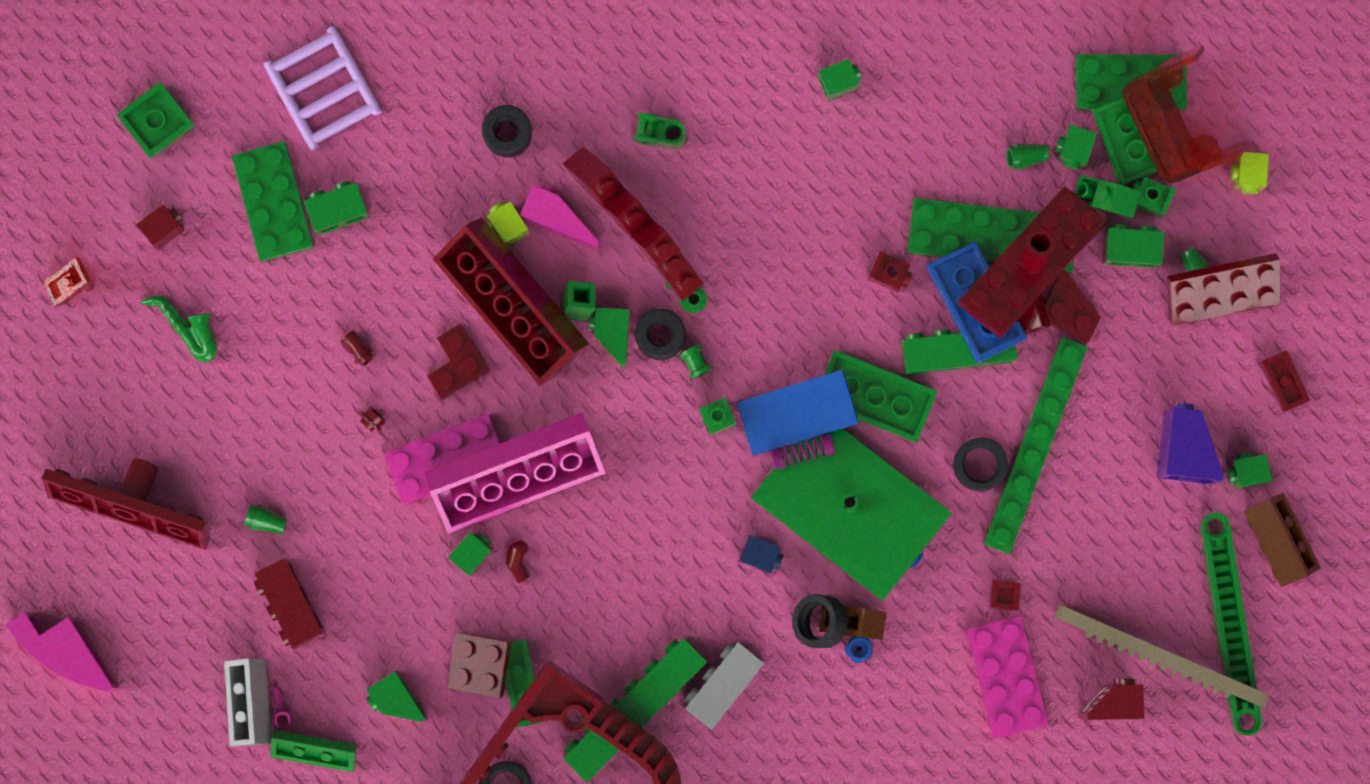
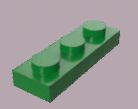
M527 639L511 642L506 685L512 710L534 680ZM523 717L516 728L533 724Z
M273 731L270 757L354 772L357 745L290 732Z

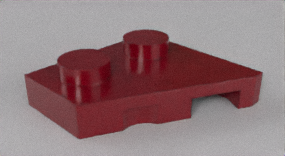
M1063 271L1059 275L1045 303L1050 325L1088 343L1101 317L1067 272Z

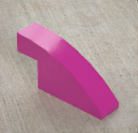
M24 612L5 624L15 639L30 655L60 676L80 685L98 690L115 691L119 688L74 617H67L46 632L42 631L30 612Z

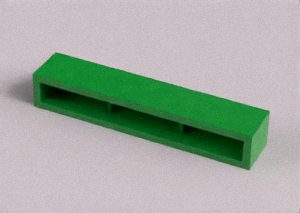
M675 638L664 649L667 655L660 662L655 658L644 669L647 675L640 682L635 678L624 689L627 695L620 702L615 698L610 705L643 727L707 663L684 638L680 642ZM585 728L584 731L587 735L580 742L575 738L564 749L567 755L563 759L587 783L619 749L590 729Z

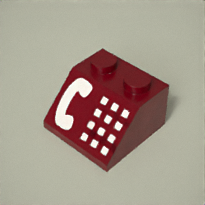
M1113 679L1114 685H1105L1079 713V719H1145L1143 684H1135V679Z

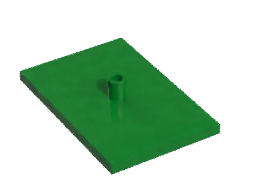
M840 429L829 433L835 455L826 456L824 449V457H821L816 446L817 459L813 458L809 449L810 460L808 462L801 450L802 463L798 462L794 453V466L790 463L787 456V468L784 467V469L776 470L774 467L750 498L883 602L949 519L952 512L847 431ZM820 436L814 437L822 452ZM813 438L807 439L815 455ZM806 440L801 441V444L807 456ZM794 443L793 445L800 459L798 443ZM790 447V449L788 450V452H789V455H790L791 460H792V462H793L792 452H791V447ZM849 500L855 501V505L851 508L845 506Z

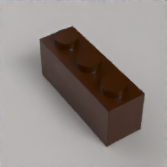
M1284 492L1244 511L1248 525L1253 529L1259 541L1260 549L1266 555L1272 567V573L1281 587L1305 578L1321 569Z

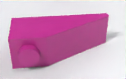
M540 184V187L532 185L520 213L521 219L598 251L599 241L559 195L555 194L556 190L544 184Z

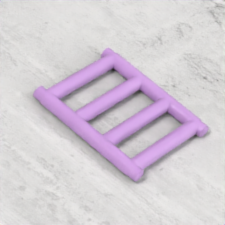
M335 26L326 30L327 34L273 63L270 60L264 63L271 81L311 151L318 148V143L363 118L371 114L376 116L382 113L378 101ZM333 43L340 56L339 58L292 84L286 85L280 71ZM347 68L353 79L352 82L302 109L298 107L293 95L340 69ZM359 90L366 105L315 133L312 132L306 121L307 118Z

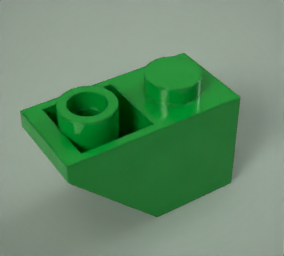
M1081 175L1075 194L1092 208L1129 218L1134 217L1141 191L1120 184Z

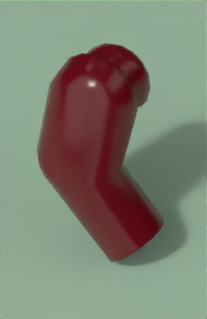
M522 540L513 542L509 546L506 558V565L518 584L530 577L522 565L523 556L528 552V545Z

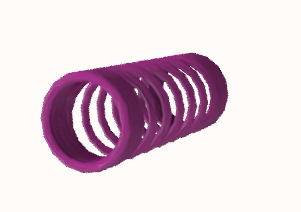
M830 434L820 436L822 452L816 438H813L815 455L807 439L805 441L807 456L801 442H798L800 459L794 445L791 443L793 462L785 445L783 446L785 462L779 447L771 449L775 469L787 468V456L790 463L794 466V453L801 464V450L806 461L809 462L810 460L809 449L816 460V446L821 457H824V449L826 456L835 455Z

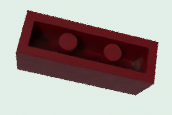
M283 558L254 573L257 578L254 581V585L260 596H266L270 604L266 606L267 611L273 621L278 620L282 628L279 631V635L285 646L290 645L292 649H297L326 634L289 559Z

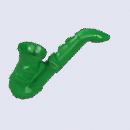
M151 296L141 301V304L150 307L158 306L195 359L199 362L207 363L215 358L217 342L210 328L211 313L188 317L187 319L191 323V327H189L187 320L181 318L180 313L175 310V306L170 304L163 296Z

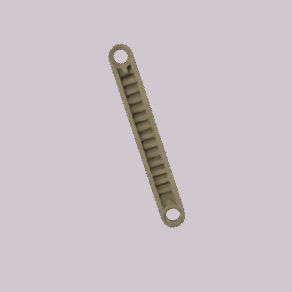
M1060 604L1054 614V618L1086 631V638L1090 639L1093 635H1096L1098 643H1101L1104 639L1107 640V647L1109 648L1117 644V651L1122 652L1124 649H1128V656L1130 657L1138 653L1139 661L1148 658L1149 665L1151 666L1158 662L1160 670H1165L1169 667L1170 674L1172 675L1179 671L1180 678L1183 680L1191 676V683L1196 684L1201 681V687L1204 689L1212 685V692L1217 694L1222 690V695L1225 698L1235 695L1260 707L1265 708L1270 695Z

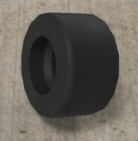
M500 105L492 109L485 116L482 124V136L488 149L495 155L504 158L515 157L523 153L529 146L532 139V126L527 115L520 108L512 105ZM504 121L513 122L518 128L517 136L511 141H502L496 134L497 127Z
M653 309L645 313L638 321L635 329L636 343L640 351L648 358L654 360H667L674 357L682 349L685 340V330L681 319L675 313L666 309ZM657 324L666 325L671 331V338L664 345H656L650 340L649 332Z

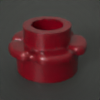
M369 407L365 412H360L363 416L360 422L371 432L375 429L378 431L382 430L381 426L386 421L377 411Z

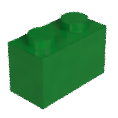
M351 181L339 183L335 186V190L327 193L324 190H320L310 194L309 199L304 200L311 224L317 236L370 218L360 188L356 182L352 184Z
M1113 224L1112 228H1108L1104 232L1103 265L1158 269L1163 264L1164 232L1156 231L1157 227L1140 226V230L1129 229V225Z

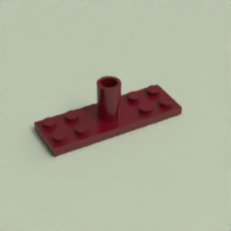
M1064 186L962 296L958 305L999 339H1002L1101 231L1108 220Z
M132 459L119 492L97 486L95 481L88 478H81V480L73 478L68 472L61 469H55L54 471L45 469L41 479L47 497L204 550L207 549L210 538L207 522L201 516L193 513H188V515L179 513L174 507L162 504L160 507L145 502L159 470L154 464L146 460Z

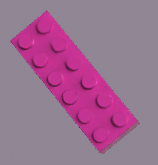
M579 413L424 473L437 510L447 533L605 474V470L584 415Z

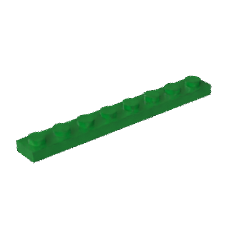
M1063 337L1060 338L983 545L1008 555L1011 553L1086 354L1087 346Z

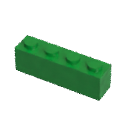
M950 330L935 331L934 336L923 337V333L906 335L907 339L902 340L900 343L905 376L1007 364L1018 360L1016 346H1013L976 364L961 334H951Z

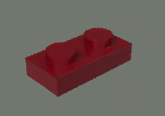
M1287 350L1259 362L1283 413L1310 401Z

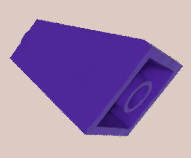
M1178 403L1177 406H1172L1171 409L1164 412L1157 478L1214 485L1223 482L1224 475L1203 412L1201 410H1194V405Z

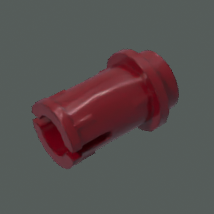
M354 330L347 333L340 340L355 358V364H360L361 367L367 365L375 357L372 354L373 349H368Z

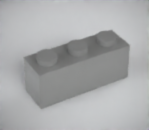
M738 642L735 646L729 644L719 656L723 659L717 669L712 665L702 677L705 684L700 690L694 687L684 700L688 703L685 709L711 730L764 665L761 660Z
M249 658L224 661L230 747L271 744L266 659Z

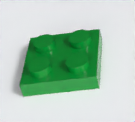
M161 82L157 83L116 114L151 160L195 127Z

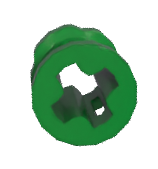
M700 344L678 355L680 360H684L691 373L689 376L691 380L713 369L712 365L707 364L700 351L702 349Z

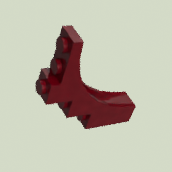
M584 146L563 163L575 181L620 226L682 301L704 284L682 255L680 248L668 232L651 218L640 201L623 187L608 166Z

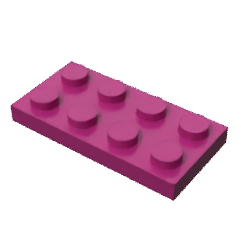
M487 413L385 452L384 456L402 504L405 506L431 496L424 472L500 443L490 416Z
M1021 616L965 629L992 737L995 739L1048 726Z

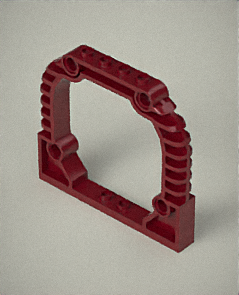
M548 659L459 783L476 784L478 779L482 782L486 779L492 770L489 764L495 756L500 759L509 746L506 740L523 717L532 724L550 720L561 721L562 726L567 731L574 733L583 731L585 728L590 729L639 763L651 776L654 784H681V776L673 755L658 738L605 702L602 696ZM571 710H578L583 714V719L578 722L571 721L568 713Z

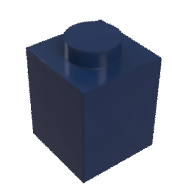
M749 535L739 562L771 574L773 569H779L784 555L779 553L780 546Z

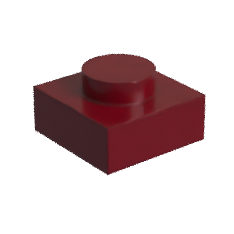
M992 580L989 608L1018 611L1021 583Z

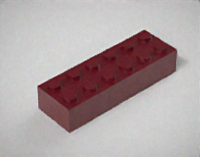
M482 217L466 224L433 258L435 263L539 386L556 377L589 345L588 341Z

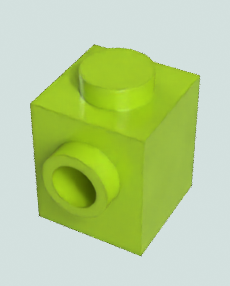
M1240 152L1235 158V165L1232 164L1230 170V181H1234V189L1242 190V194L1256 195L1258 191L1266 188L1269 154Z
M511 201L506 204L500 202L489 210L491 213L487 215L490 222L488 225L507 247L529 234L528 228Z

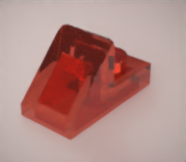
M80 257L74 258L42 282L54 307L65 304L78 293L95 289Z

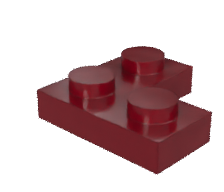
M461 324L437 337L451 362L430 373L427 377L440 399L443 400L489 373V370Z

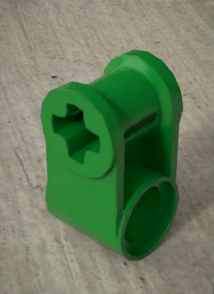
M649 113L637 114L639 122L636 135L632 138L633 142L669 149H679L685 144L687 134L684 125L680 121L662 118ZM671 129H678L681 132V136L677 140H669L666 135Z

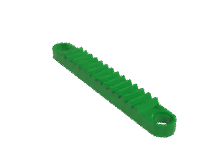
M1211 513L1202 518L1200 533L1203 556L1205 558L1204 565L1207 570L1208 589L1214 614L1213 620L1216 626L1215 633L1218 638L1220 664L1223 669L1222 675L1257 689L1230 523L1225 515ZM1211 519H1218L1222 523V531L1217 535L1211 534L1208 531L1207 526ZM1235 695L1226 698L1233 729L1238 734L1244 736L1256 734L1262 726L1260 706ZM1246 713L1250 714L1254 719V725L1249 730L1242 729L1239 724L1240 717Z

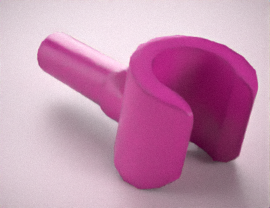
M274 687L272 690L277 709L274 723L277 727H280L278 716L281 714L286 715L290 724L292 714L289 710L285 709L279 687Z

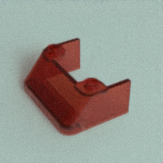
M1203 45L1160 63L1131 80L1123 90L1124 102L1160 178L1167 183L1182 181L1239 158L1248 146L1247 140H1244L1221 150L1216 139L1210 135L1202 134L1191 138L1169 91L1182 82L1184 78L1183 66L1197 61L1205 50Z

